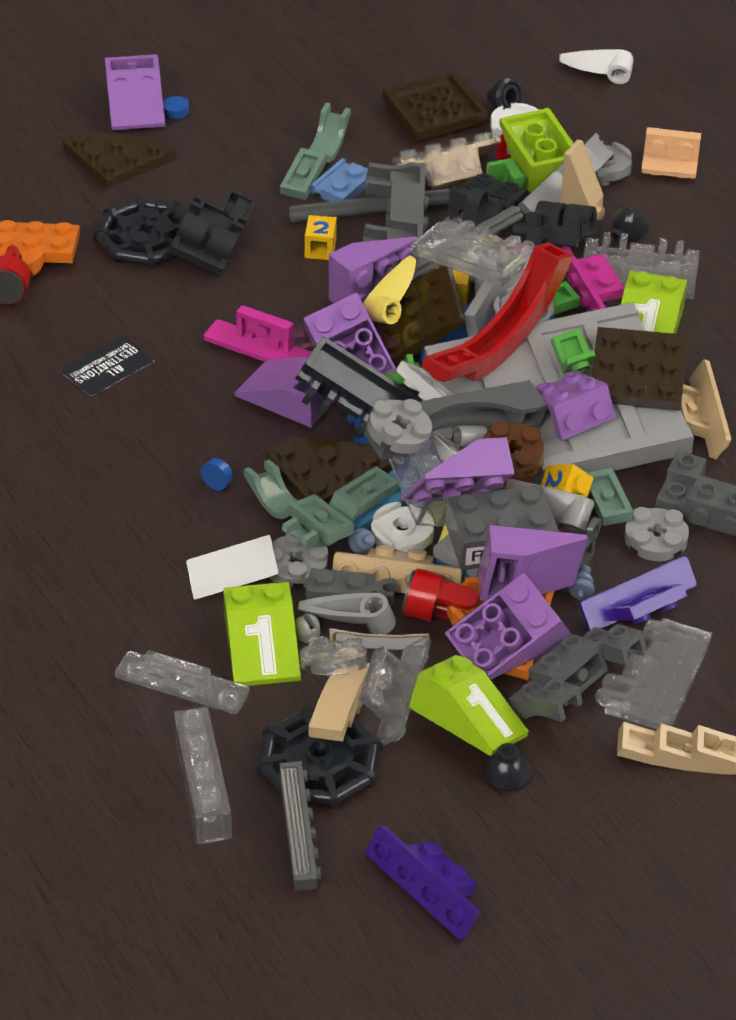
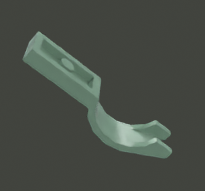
M325 103L320 112V121L315 139L309 149L301 148L280 185L281 194L303 200L307 199L311 192V184L318 179L325 164L332 162L339 152L350 119L351 108L346 107L342 115L331 113V104Z
M264 461L266 472L262 474H257L249 467L244 469V477L261 505L271 516L277 519L297 518L300 524L309 531L315 530L318 532L319 538L326 544H331L353 535L354 523L314 494L297 501L287 490L281 477L280 468L272 461Z
M376 466L335 491L329 505L354 523L359 515L396 493L400 481ZM295 517L283 523L282 531L291 534L305 546L327 547L331 545L322 541L315 530L309 531L303 525L300 526V521Z
M613 468L587 472L594 477L588 496L594 502L593 507L599 519L602 520V526L632 521L634 511Z

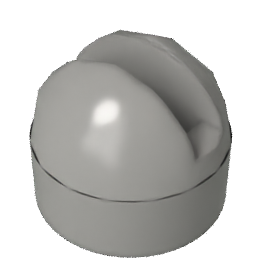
M308 613L296 619V639L304 643H310L320 637V623L316 616Z

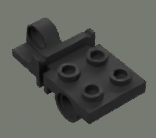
M477 174L458 189L456 185L451 187L448 212L457 215L463 212V223L478 226L509 207L518 206L526 198L527 189L519 187L515 182L495 180L489 174Z
M230 189L220 208L207 202L206 198L196 194L179 227L169 253L221 276L256 200Z
M539 201L535 212L526 213L525 222L513 225V232L522 233V242H526V255L530 258L535 246L548 242L558 246L570 247L573 245V247H579L581 238H591V234L601 231L602 220H597V211L594 206L566 205L559 202Z

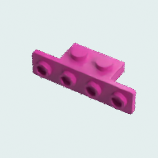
M561 246V249L574 255L569 247ZM604 254L576 259L573 256L565 275L568 279V284L579 295L581 307H585L587 312L604 309L606 306L603 302L623 297L625 287Z
M241 305L236 311L237 325L217 319L204 333V340L264 362L267 359L309 357L312 353L311 351L294 346L293 322Z

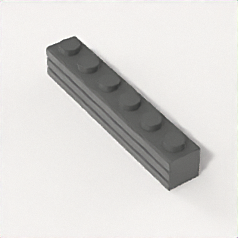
M301 761L280 763L279 775L294 890L316 889L317 880H321L320 866L316 867L315 860H318V848L313 847L312 842L316 840L315 827H310V821H313L312 808H308L307 802H310L309 788L305 789V783L308 782L307 770L302 769Z

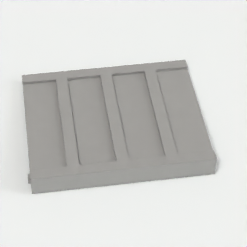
M633 302L538 322L521 345L500 366L486 376L474 382L465 376L447 382H439L454 395L530 380L536 388L542 383H554L563 379L564 374L550 342L552 337L580 328L589 351L594 350L595 352L598 327L645 330ZM472 337L425 346V356L461 345ZM593 362L588 370L582 372L583 374L591 377ZM613 404L616 418L561 440L556 436L550 410L546 409L540 427H538L541 432V439L544 442V466L542 472L531 477V482L529 483L541 485L547 465L574 464L586 473L613 468L615 471L674 458L677 451L692 454L694 436L680 410ZM465 424V425H459V426H485V425H468V424ZM485 426L487 432L491 430L490 426ZM504 485L500 488H497L496 490H504L507 488Z

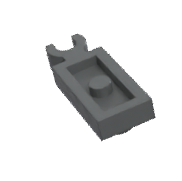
M311 568L306 586V600L341 594L381 593L387 598L390 605H394L397 581L394 579L375 581V574Z

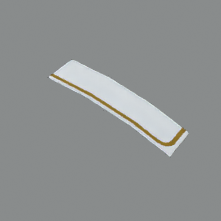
M329 628L330 643L359 648L391 650L429 648V634H361Z

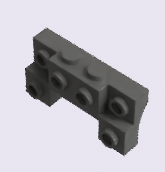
M369 162L366 173L365 194L387 198L385 227L365 224L362 242L416 236L419 238V257L423 233H426L428 217L424 216L429 202V196H424L426 164L410 162L403 165H383Z
M677 451L667 470L666 481L656 498L655 508L678 510L683 514V520L736 536V485L705 477L707 459Z
M616 624L609 631L594 627L583 637L570 634L528 669L531 681L509 698L513 711L518 717L524 719L536 715L548 717L559 722L564 721L566 717L563 706L566 707L570 703L579 707L583 703L581 693L608 671L605 660L626 666L630 663L627 652L629 648L644 652L647 649L643 632Z

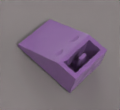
M158 55L105 58L106 85L112 130L125 131L136 128L153 129L164 127L165 117Z
M413 236L351 243L330 253L329 300L335 303L357 292L363 303L380 281L409 255L416 260L418 259L419 238Z
M357 292L303 318V327L314 348L322 336H325L382 374L397 372Z
M308 357L267 359L235 392L236 397L310 428L322 417L318 410L322 401L326 399V397L316 391L315 397L308 405L301 402L315 381L311 378L305 386L295 379ZM336 395V397L330 404L329 408L337 401V399L340 397L339 395Z
M507 437L475 440L421 477L401 495V501L413 500L415 504H422L433 499L443 498V501L447 502L448 497L495 491L497 488L504 486V482L514 475Z
M490 525L478 570L480 600L487 601L523 572L541 595L573 586L588 539L587 535Z
M524 572L445 632L460 655L468 658L473 665L482 669L490 680L547 653L571 634Z

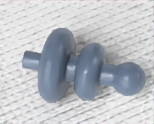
M365 528L354 529L353 535L348 537L350 549L357 554L368 553L375 543L374 535Z
M582 565L577 573L575 584L568 587L570 595L578 600L589 598L595 593L593 577L590 575V566Z

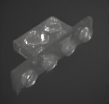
M490 132L474 135L475 140L467 142L466 138L450 140V145L441 147V143L424 146L425 151L416 153V149L400 151V157L392 158V163L406 164L423 160L424 164H426L425 171L428 186H434L482 174L477 147L501 142L500 136H491Z
M427 636L406 646L400 660L384 646L373 652L358 699L381 719L376 737L381 739L383 746L390 742H397L406 732L407 719L412 710L409 708L417 677L419 672L423 670L424 664L429 657L428 651L431 640Z
M148 650L146 655L128 651L115 670V677L232 714L239 713L250 694L248 686L212 676L210 668Z

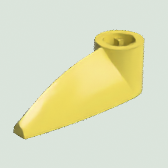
M409 255L401 261L366 297L363 305L371 321L394 324L399 320L401 316L400 300L408 289L415 271L416 259Z

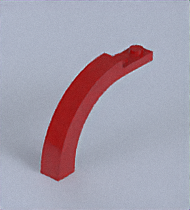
M550 242L535 246L518 284L494 318L478 334L465 343L425 356L421 368L430 372L432 378L441 382H447L461 376H465L474 382L492 372L521 345L536 326L560 287L574 255Z

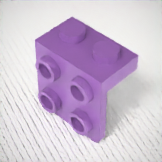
M580 371L568 372L563 375L561 380L554 383L545 382L536 387L548 405L547 409L550 410L556 436L561 440L616 418L608 385L594 377L580 373Z

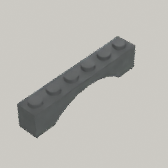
M530 380L419 401L422 405L421 410L429 416L432 422V432L449 426L465 424L491 427L492 424L498 421L520 423L538 428L548 406ZM366 424L364 435L381 460L407 455L390 451L391 445L383 441L381 445L376 443L371 438Z

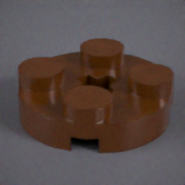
M498 421L492 424L491 430L484 435L483 439L507 437L509 448L519 449L515 450L514 454H511L514 475L509 479L525 477V472L532 469L534 472L541 466L544 458V442L541 439V432L538 428L520 423Z

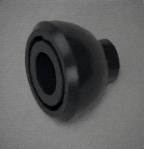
M503 78L497 81L487 93V99L495 109L503 106L504 110L511 108L513 103L522 102V88L514 78Z
M619 206L616 209L612 221L614 230L611 233L616 241L624 244L626 241L640 239L648 233V224L637 211L627 206Z
M504 743L499 746L494 755H488L485 759L483 776L495 788L513 790L522 787L528 782L531 776V767L527 756L514 744Z

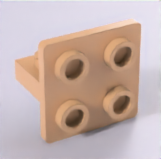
M647 127L641 172L654 176L664 175L681 179L696 178L701 133Z

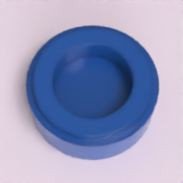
M172 96L163 101L164 115L167 118L182 119L189 114V102L186 98Z
M212 458L201 468L203 481L214 490H223L232 482V470L221 459Z

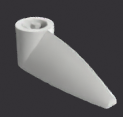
M588 50L560 54V62L583 71L606 74L609 80L615 84H624L630 79L634 59L631 53L626 50Z

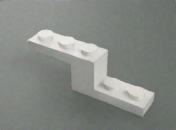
M405 361L400 362L396 371L405 378L403 383L411 389L419 391L418 396L423 401L454 395L439 381L432 378L425 369ZM456 426L445 427L431 433L428 442L424 445V447L432 450L431 456L444 462L462 450L460 447H456L451 440Z

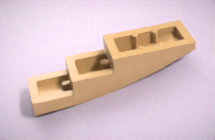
M340 660L332 671L317 702L308 726L309 737L343 741L347 727L351 728L355 714L360 713L374 669L373 664Z
M623 722L618 731L617 756L685 771L736 774V736L700 725L691 733L662 723L656 731Z

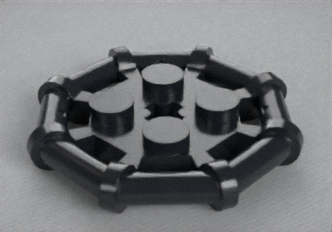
M137 196L136 200L117 207H107L103 211V218L98 228L93 231V239L96 243L103 246L110 254V259L115 262L128 261L154 267V264L175 256L169 253V249L186 213L181 209V205L177 201L164 202ZM138 211L137 213L131 214V215H129V216H125V215H127V214H130V213H133V212ZM176 218L179 224H173L172 220ZM111 225L117 227L116 230H109Z
M308 706L301 707L299 712L275 725H267L262 731L264 739L260 757L255 763L257 773L264 776L281 794L282 790L278 771L280 763L301 761L302 769L307 770L308 782L305 784L310 790V803L327 804L331 808L338 807L339 802L365 787H373L377 782L376 768L379 752L382 750L383 744L379 737L373 736L355 717L351 728L347 727L346 732L350 731L357 738L355 740L347 733H345L343 741L309 737L308 726L315 709H309ZM276 745L286 746L284 753L274 754ZM314 751H317L320 754L326 752L325 756L323 757L313 756ZM355 754H365L363 765L354 762ZM347 775L353 777V779L336 788V781Z

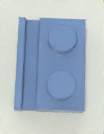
M342 158L311 184V194H321V198L329 202L354 199L365 189L367 168L353 162L347 164L346 159Z

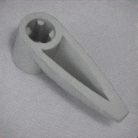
M508 479L506 482L507 489L537 485L514 479ZM542 486L556 524L567 531L584 534L594 502L578 494Z
M381 593L341 594L299 601L298 610L328 620L366 624L369 631L373 634L385 635L391 632L396 624V618L390 604Z

